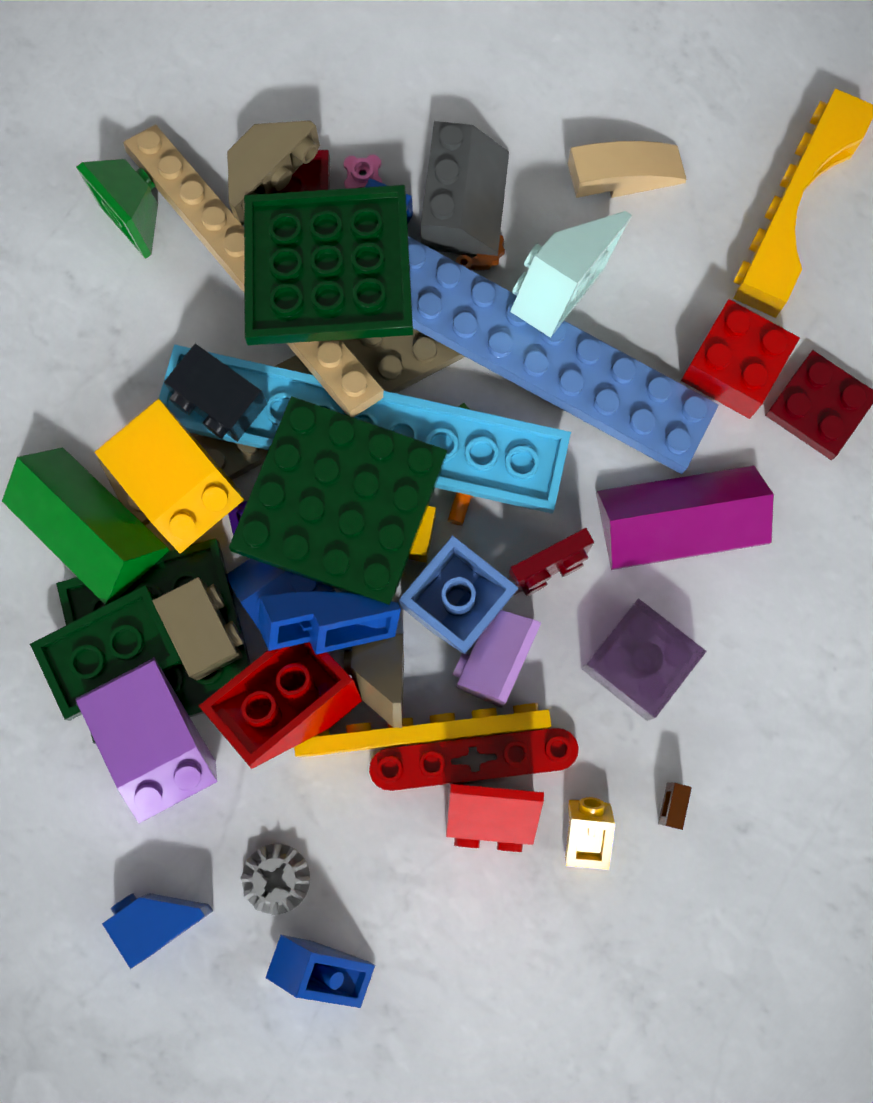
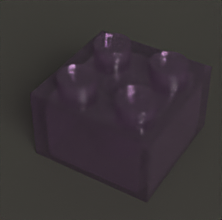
M638 598L628 608L581 669L648 721L657 717L707 651Z

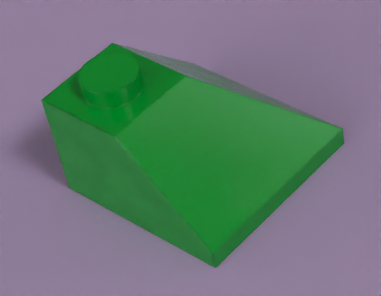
M125 159L82 162L76 166L100 208L145 259L152 255L158 204L151 192L155 185L142 168L135 171Z

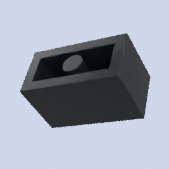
M196 343L164 381L172 394L169 400L184 413L190 415L194 410L205 418L202 424L221 439L227 434L238 442L267 405L262 390Z

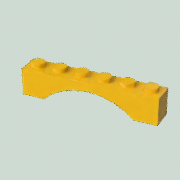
M836 88L827 103L819 101L809 123L815 125L812 134L804 133L794 153L800 156L797 165L789 164L779 186L786 189L781 198L776 195L773 197L764 216L770 222L766 230L759 227L748 249L755 252L750 263L745 260L742 262L733 280L734 283L739 285L733 299L774 318L778 316L787 303L802 271L797 253L795 226L797 209L803 192L818 176L831 167L852 157L873 119V104Z

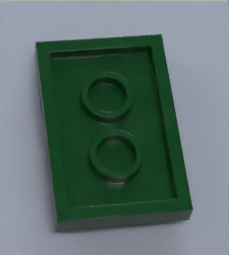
M146 585L30 643L64 720L71 721L82 715L76 698L153 658L156 659L163 673L182 663L153 603L155 598L150 588Z

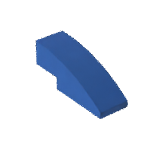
M321 591L283 593L260 597L258 627L268 651L310 642L315 655L395 637L401 608L397 602L391 601L390 605L351 593Z

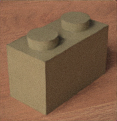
M198 577L153 600L155 608L189 677L200 680L243 657L238 646L244 644V641L234 622L226 623L220 611L221 608L225 607V603L215 584L208 587Z

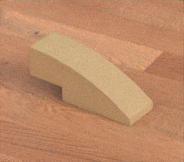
M616 141L571 147L568 167L576 198L609 191L611 198L684 184L687 180L677 145L649 141Z

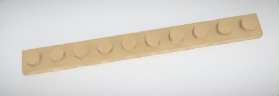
M156 124L125 140L123 143L126 153L139 168L146 172L157 190L244 292L243 225L234 218L231 211ZM341 340L287 343L347 416L354 418L383 399L384 390Z

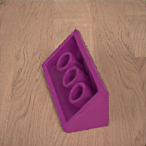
M754 465L596 491L611 570L772 543L774 493Z

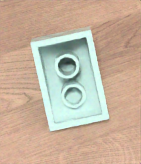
M623 211L555 232L543 246L537 243L530 251L524 263V266L529 268L528 272H524L513 288L512 293L517 297L510 312L551 338L604 271L632 215Z

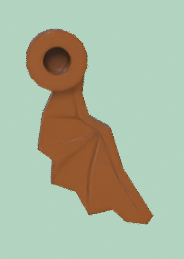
M500 235L498 256L477 254V256L470 258L467 255H461L457 257L455 262L470 270H490L491 266L499 264V258L505 254L503 236Z

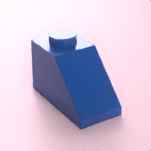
M134 893L110 908L114 915L102 923V925L131 969L212 913L213 910L206 903L151 893L137 899Z
M280 935L265 978L295 998L361 1008L375 965L369 961L311 940Z

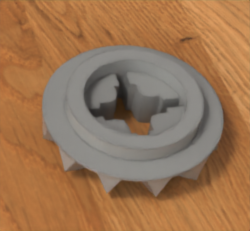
M270 844L259 848L246 860L240 878L244 897L254 906L255 910L271 915L293 910L303 901L309 889L310 871L306 860L296 849L288 845ZM285 863L286 866L283 869L282 879L291 890L286 887L283 889L277 886L268 895L264 894L268 889L266 886L269 880L260 869L274 872Z

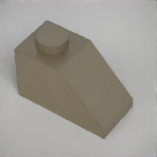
M396 633L395 637L352 646V650H344V670L348 675L352 676L362 701L393 728H402L404 685L403 633Z

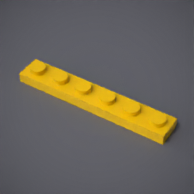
M538 703L515 705L513 706L514 714L497 715L496 708L473 710L471 711L472 718L455 720V713L430 715V723L413 725V718H402V728H393L388 723V728L372 730L371 723L346 725V733L330 735L329 729L295 746V757H309L548 729L551 727L549 710L539 711Z

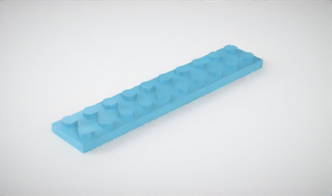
M174 345L164 381L191 348ZM211 352L208 353L262 390L267 401L265 408L238 442L227 434L222 439L213 434L202 424L205 418L194 410L188 415L177 408L169 400L172 394L164 382L159 399L190 433L269 450L291 396L346 415L313 375ZM384 391L383 399L354 417L446 449L447 457L435 488L551 514L554 512L571 435L569 431Z

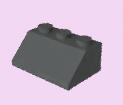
M434 121L421 218V243L435 251L498 256L509 151L474 125Z

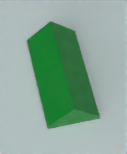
M63 447L16 458L2 502L105 605L117 600L170 551L160 539Z

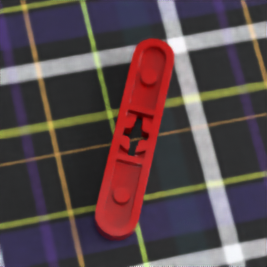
M551 728L392 747L380 750L373 756L370 762L369 773L377 787L383 790L394 791L561 771L575 763L578 757L579 746L571 732L561 728ZM471 747H476L478 754L496 755V760L479 764V771L471 772L470 765H453L451 763L452 759L467 756Z

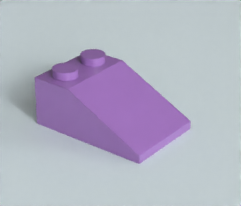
M155 658L76 698L78 707L110 775L138 823L149 819L217 782L216 761Z

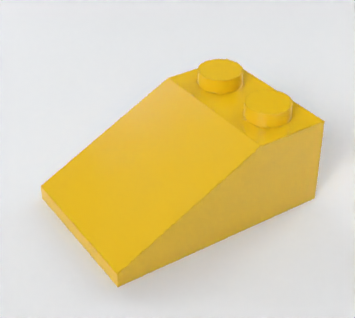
M159 398L94 452L149 521L179 553H182L244 501L241 490Z

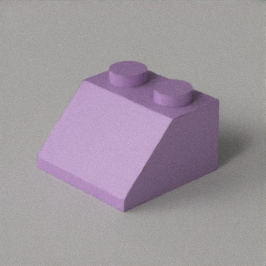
M501 610L477 639L471 655L462 653L453 672L454 676L460 678L457 688L502 708L507 702L541 622Z

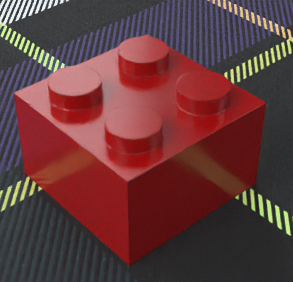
M728 299L681 381L750 419L763 404L800 337Z

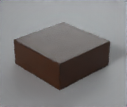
M678 783L666 784L659 825L683 830L692 787Z

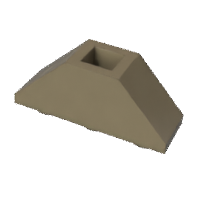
M309 120L254 124L227 151L229 205L234 218L242 225H244V195L272 194L283 190L289 184L292 174L303 163H309L316 156L320 143L317 128L313 122Z

